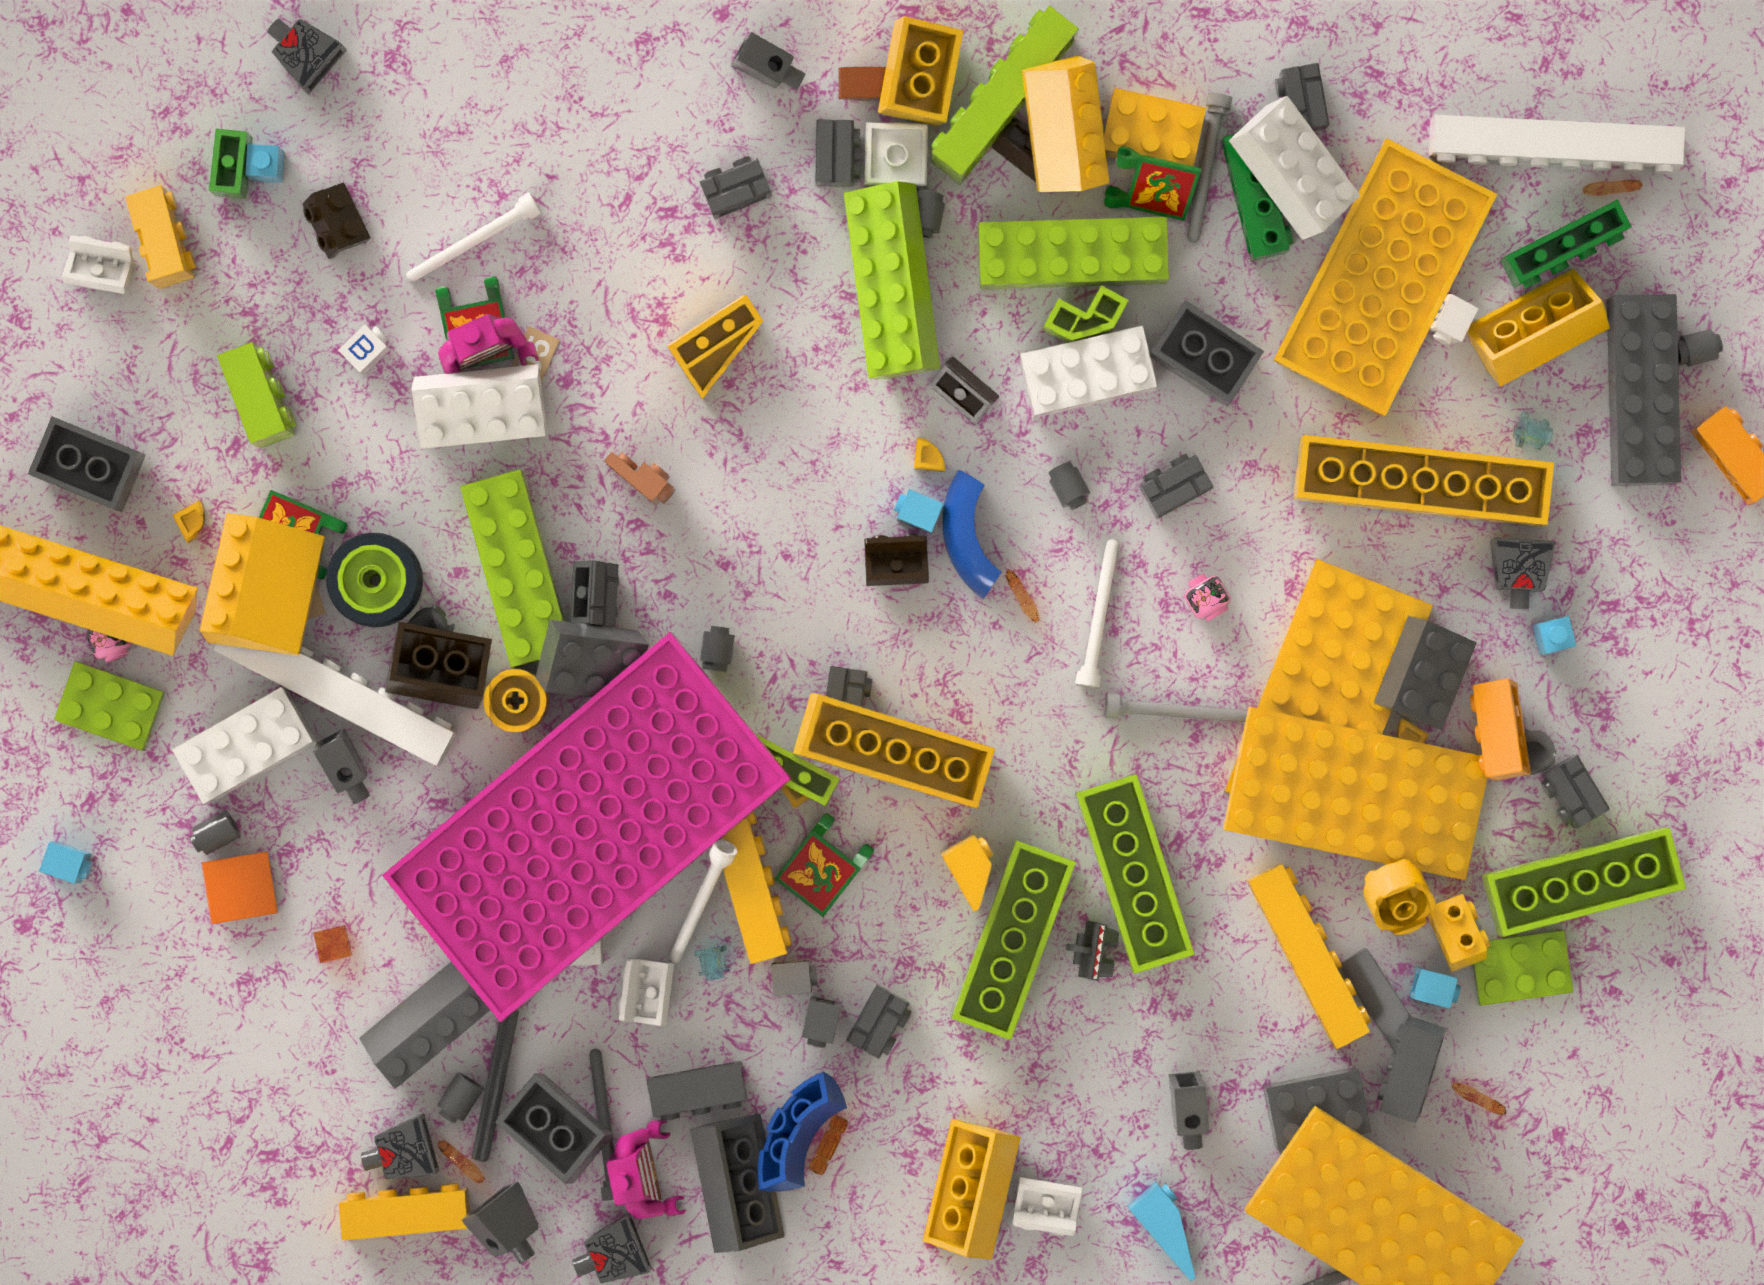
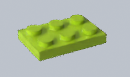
M74 661L54 720L145 751L165 692Z
M1564 930L1489 940L1490 948H1487L1486 960L1473 964L1477 998L1480 1006L1574 993Z

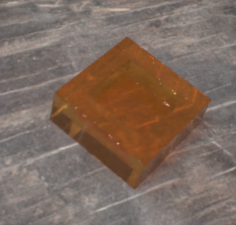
M346 925L313 933L320 963L352 956Z

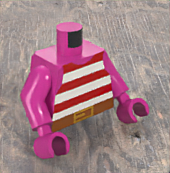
M490 314L481 316L447 332L448 341L438 350L444 374L459 373L511 348H517L519 360L523 366L527 365L526 357L532 356L538 361L534 343L527 342L525 335L513 319L508 317L499 318Z
M653 1120L648 1123L646 1129L640 1128L621 1136L616 1142L614 1153L607 1160L606 1165L615 1205L625 1206L626 1210L637 1219L663 1216L664 1213L672 1217L686 1212V1210L679 1211L676 1208V1201L684 1199L683 1196L667 1198L663 1203L661 1201L662 1198L649 1138H669L670 1132L660 1133L661 1125L667 1123V1121Z

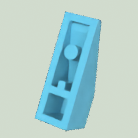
M1154 1182L1128 1205V1208L1186 1277L1193 1281L1196 1277L1179 1209L1174 1203L1178 1197L1166 1184L1160 1187L1157 1182Z

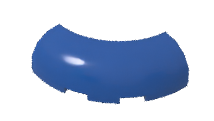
M958 470L949 486L944 502L942 515L944 543L957 574L975 594L984 600L1002 573L985 556L975 533V507L985 485L967 473Z
M821 1072L802 1082L792 1091L793 1095L782 1108L778 1107L766 1128L769 1132L764 1149L759 1152V1190L781 1192L805 1187L804 1165L812 1139L829 1118L847 1108L839 1085L829 1074Z

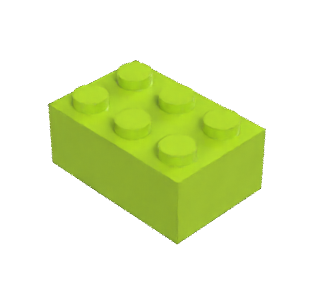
M250 342L217 355L250 444L261 449L295 436L293 427L297 426L291 409H287L282 402V398L286 397L280 380H276L270 369L275 368L269 351H265L263 347Z

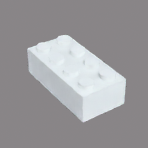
M1288 96L1266 105L1229 140L1302 240L1326 230L1361 196Z
M1143 326L1020 354L1019 357L1033 418L1149 392L1157 387Z
M539 364L414 377L412 397L421 449L546 436L547 420Z
M280 687L172 749L202 804H211L318 741L290 691L285 687Z

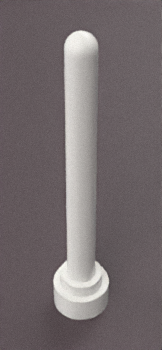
M530 193L525 194L519 198L520 202L515 204L516 208L409 270L406 274L407 280L416 282L522 218L525 221L528 218L532 220L542 214Z
M1109 539L1105 547L1085 666H1081V670L1077 671L1075 684L1080 686L1100 688L1102 676L1099 675L1100 669L1097 668L1118 551V542L1115 539Z
M718 840L713 843L710 849L711 865L670 952L669 960L672 963L680 962L722 869L731 865L737 854L735 845L727 840Z

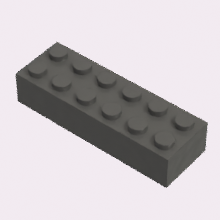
M1677 294L1614 295L1607 299V318L1610 329L1607 330L1611 486L1675 485L1681 482Z

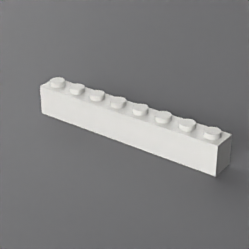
M1434 115L1430 120L1429 157H1437V162L1454 163L1456 158L1468 159L1469 164L1477 165L1487 164V160H1499V165L1517 166L1518 161L1530 162L1531 167L1538 168L1549 167V163H1561V168L1579 169L1580 164L1593 165L1592 169L1599 171L1611 170L1612 166H1622L1626 172H1642L1643 168H1655V173L1670 174L1674 173V169H1678L1683 165L1685 127Z
M216 644L214 651L435 766L441 765L457 732L451 730L453 724L439 716L432 720L423 715L425 709L410 701H408L406 706L395 701L396 694L385 693V688L380 687L379 691L368 687L369 680L354 672L351 677L339 672L342 666L327 658L324 659L323 663L312 657L314 651L304 646L301 647L300 656Z

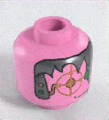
M1203 573L1188 582L1191 588L1185 592L1184 598L1196 618H1205L1208 622L1229 610L1227 604H1229L1231 597L1218 576L1207 578Z
M90 629L86 632V638L97 659H105L106 663H109L129 654L128 649L132 646L131 642Z

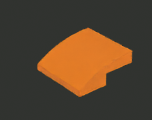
M268 851L201 862L211 924L278 913Z

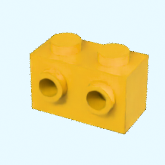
M1461 894L1435 904L1433 914L1430 911L1427 917L1450 971L1453 972L1486 960L1487 948H1490V943L1485 931H1479L1474 921L1478 919V915L1473 903H1467L1464 895Z

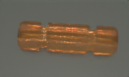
M838 1115L833 1116L829 1124L830 1129L826 1130L816 1150L817 1156L812 1158L809 1165L810 1171L818 1175L825 1173L828 1167L827 1162L828 1160L831 1161L842 1138L840 1135L841 1133L844 1134L848 1126V1121Z

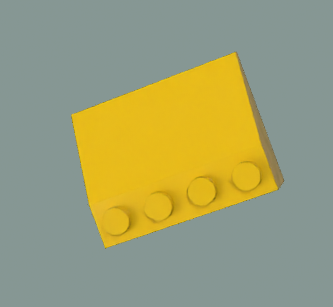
M226 513L200 626V632L206 641L212 644L300 656L325 537L259 517Z

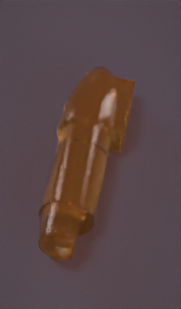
M1632 179L1611 182L1601 181L1583 187V193L1604 196L1640 190L1643 183L1640 180Z
M1007 570L1005 577L1020 603L1019 606L1034 623L1038 622L1040 616L1034 600L1029 596L1015 572Z
M1454 1082L1451 1086L1463 1099L1473 1102L1492 1113L1504 1115L1507 1112L1505 1106L1477 1091L1474 1087Z
M445 1140L438 1141V1148L442 1154L460 1168L461 1172L467 1177L471 1178L475 1183H482L485 1180L484 1175L476 1164L468 1160Z

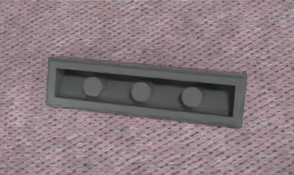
M1363 948L1343 961L1340 968L1346 978H1349L1357 995L1397 1054L1400 1043L1395 1042V1037L1399 1025H1405L1411 1015L1368 949Z

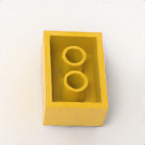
M906 16L896 20L893 27L878 113L936 127L946 123L964 30Z
M1114 88L1104 129L1106 156L1117 158L1119 147L1125 146L1141 155L1194 166L1206 108Z

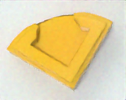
M917 437L914 469L945 472L944 459L938 448L928 440Z
M201 500L172 515L187 543H190L199 535L204 525L205 510Z
M1404 718L1400 719L1397 727V738L1420 743L1426 741L1429 736L1428 733Z

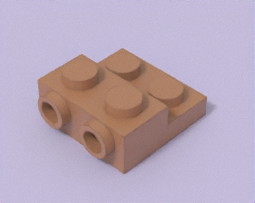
M611 452L604 460L612 470L655 506L659 501L665 504L675 492L674 487L667 482L670 476L655 463L649 467L644 462L635 471L638 466L623 452L619 456Z

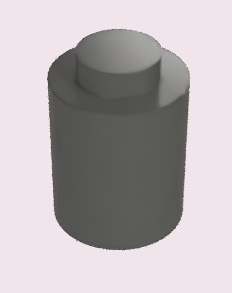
M224 810L192 827L193 835L190 836V840L198 853L203 851L208 855L240 838L241 834L230 813Z
M457 1072L437 1104L441 1108L439 1114L453 1123H456L457 1119L464 1121L484 1088L468 1076Z

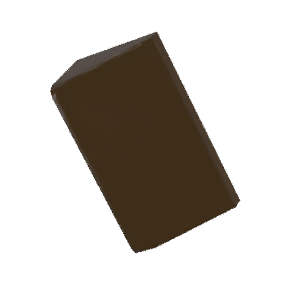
M1014 117L999 134L992 148L1036 182L1029 128Z
M951 357L928 384L975 425L999 398L995 391L954 357Z

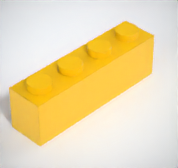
M448 1183L440 1185L441 1190L428 1191V1186H417L409 1188V1193L397 1194V1189L379 1190L378 1196L366 1197L365 1192L346 1194L347 1199L339 1202L342 1241L468 1229L462 1222V1219L470 1213L468 1187L460 1188L459 1183Z

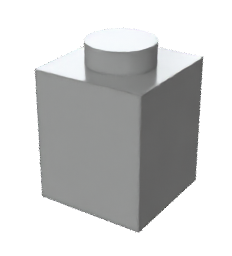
M809 960L771 964L774 996L811 993V986L817 985L816 966L810 967Z

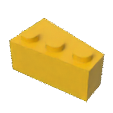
M159 185L125 196L133 229L137 232L141 247H138L142 258L145 257L149 272L145 273L147 282L158 289H162L195 278L192 269L197 268L191 250L186 251L183 240L187 239V234L182 221L177 222L173 210L178 209L172 191L167 192V189Z
M744 294L667 345V348L701 399L705 397L710 388L727 369L728 365L760 327L763 319L748 296Z

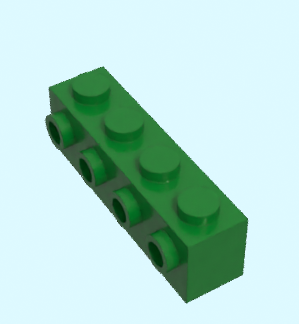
M1235 134L1223 137L1221 145L1250 262L1286 254L1290 250L1289 245L1293 244L1290 227H1284L1282 212L1229 142Z
M1617 199L1506 255L1500 262L1513 287L1516 288L1523 284L1524 288L1527 289L1542 281L1539 275L1549 270L1552 275L1557 274L1570 267L1567 261L1577 256L1582 261L1596 254V246L1606 242L1607 246L1610 247L1625 239L1623 233L1632 226Z

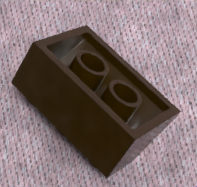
M399 622L385 693L478 709L483 698L492 639Z

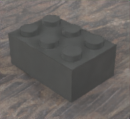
M1185 300L1150 353V358L1228 407L1264 351Z
M51 416L28 475L122 512L146 454Z
M1408 616L1374 704L1420 724L1443 730L1477 642L1428 620Z
M550 619L535 678L545 692L593 697L648 651L649 644L638 630Z
M1355 1067L1263 1085L1274 1146L1278 1150H1284L1314 1106L1359 1134L1371 1132L1360 1072Z
M535 1073L495 1121L496 1124L565 1184L575 1183L614 1135L550 1078L540 1073Z

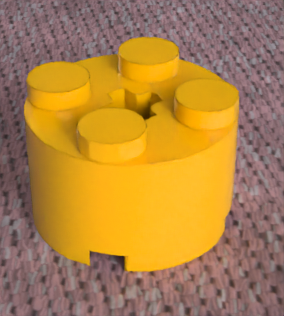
M510 669L495 676L488 684L483 697L484 709L489 719L497 727L509 732H526L542 723L548 713L550 699L549 693L544 691L535 678V674L525 670ZM515 692H519V697L524 698V704H520L518 710H515V705L509 703V699L515 697Z
M1402 859L1398 862L1387 864L1378 870L1370 871L1365 876L1364 900L1376 925L1382 931L1389 930L1394 935L1409 934L1423 927L1427 922L1425 918L1430 911L1433 914L1435 899L1421 871L1412 865L1411 861Z

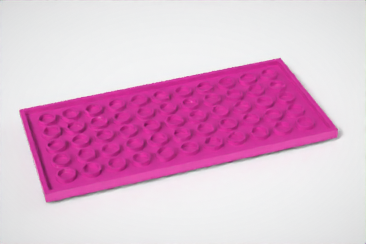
M669 632L382 876L496 1018L503 1022L792 778L674 634Z

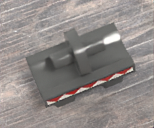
M1086 921L1085 933H1077L1076 944H1066V950L1074 952L1073 964L1080 965L1078 977L1099 981V977L1113 976L1114 960L1102 958L1104 946L1116 948L1119 939L1118 931L1108 928L1106 924Z

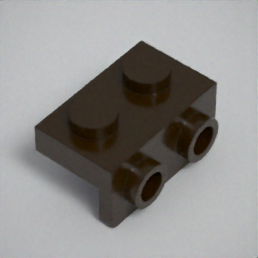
M344 182L314 192L303 202L304 216L312 224L317 235V243L328 259L334 258L341 251L366 243L370 239V235Z
M906 534L901 537L876 535L872 538L864 539L866 586L929 583L927 536H919L917 534Z

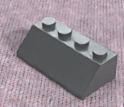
M450 962L359 1039L375 1066L393 1088L396 1089L486 1015L490 1009L454 964Z
M761 1114L748 1115L691 1128L690 1131L714 1253L742 1251L783 1238L784 1231L776 1192L759 1190V1152L764 1149L766 1141Z

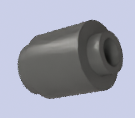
M920 190L918 203L922 233L924 238H932L933 233L938 234L940 232L945 203L943 202L944 195L933 191Z
M1711 329L1681 336L1680 340H1678V364H1686L1689 367L1717 360L1719 352L1723 351L1720 335L1714 334Z
M1071 461L1063 463L1049 472L1051 477L1049 482L1063 508L1069 506L1071 510H1074L1088 502L1086 497L1090 494V491L1078 468L1073 467Z
M711 626L710 632L704 631L700 661H703L702 669L727 672L728 664L731 665L735 635L729 634V628Z

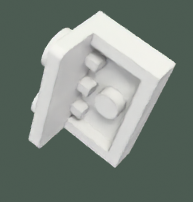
M70 236V253L62 275L63 283L125 294L134 266L132 248L121 242L110 243L95 240L88 236Z
M627 958L626 965L622 971L623 989L618 1003L619 1021L667 1026L674 963Z
M1020 1177L1014 1205L1013 1225L1025 1230L1047 1231L1058 1236H1074L1082 1188Z

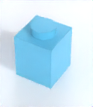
M247 144L245 175L251 181L283 183L285 152L279 146Z
M909 489L907 495L900 494L894 511L899 513L898 521L932 534L944 503Z
M1569 616L1532 625L1539 655L1576 647Z
M57 841L49 842L39 872L73 884L81 883L82 879H87L93 864L92 861H89L91 853Z
M1417 967L1409 997L1450 1009L1452 1002L1456 1003L1458 1000L1461 986L1457 984L1458 978Z

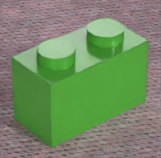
M215 129L209 191L213 195L246 199L249 179L245 175L247 144H252L253 137L248 132Z

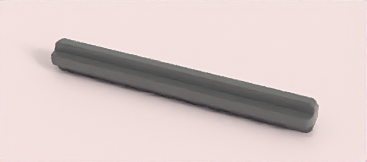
M516 1010L503 1022L499 1021L472 1151V1159L486 1162L490 1156L496 1127L495 1121L498 1117L519 1010Z

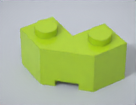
M1102 285L1087 313L1058 298L1042 330L1066 343L1110 333L1113 331L1129 300Z

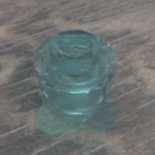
M1523 411L1513 433V438L1516 440L1515 446L1522 448L1524 443L1534 445L1537 450H1541L1544 445L1548 446L1551 442L1553 428L1550 427L1548 420L1537 421L1530 419L1529 412Z
M726 945L694 951L695 956L699 955L701 966L699 976L705 975L706 981L725 978L724 972L730 970L729 967L726 968L723 952L727 950Z

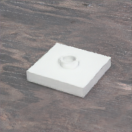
M866 122L864 186H877L901 181L915 183L916 187H927L928 124Z

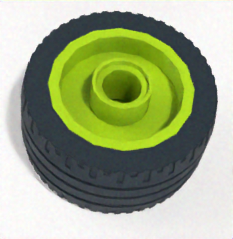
M372 532L354 536L336 550L327 568L326 585L333 605L345 618L363 626L385 627L399 622L414 609L422 592L423 573L418 558L404 542L387 534ZM374 575L381 576V582L378 586L371 584V578Z

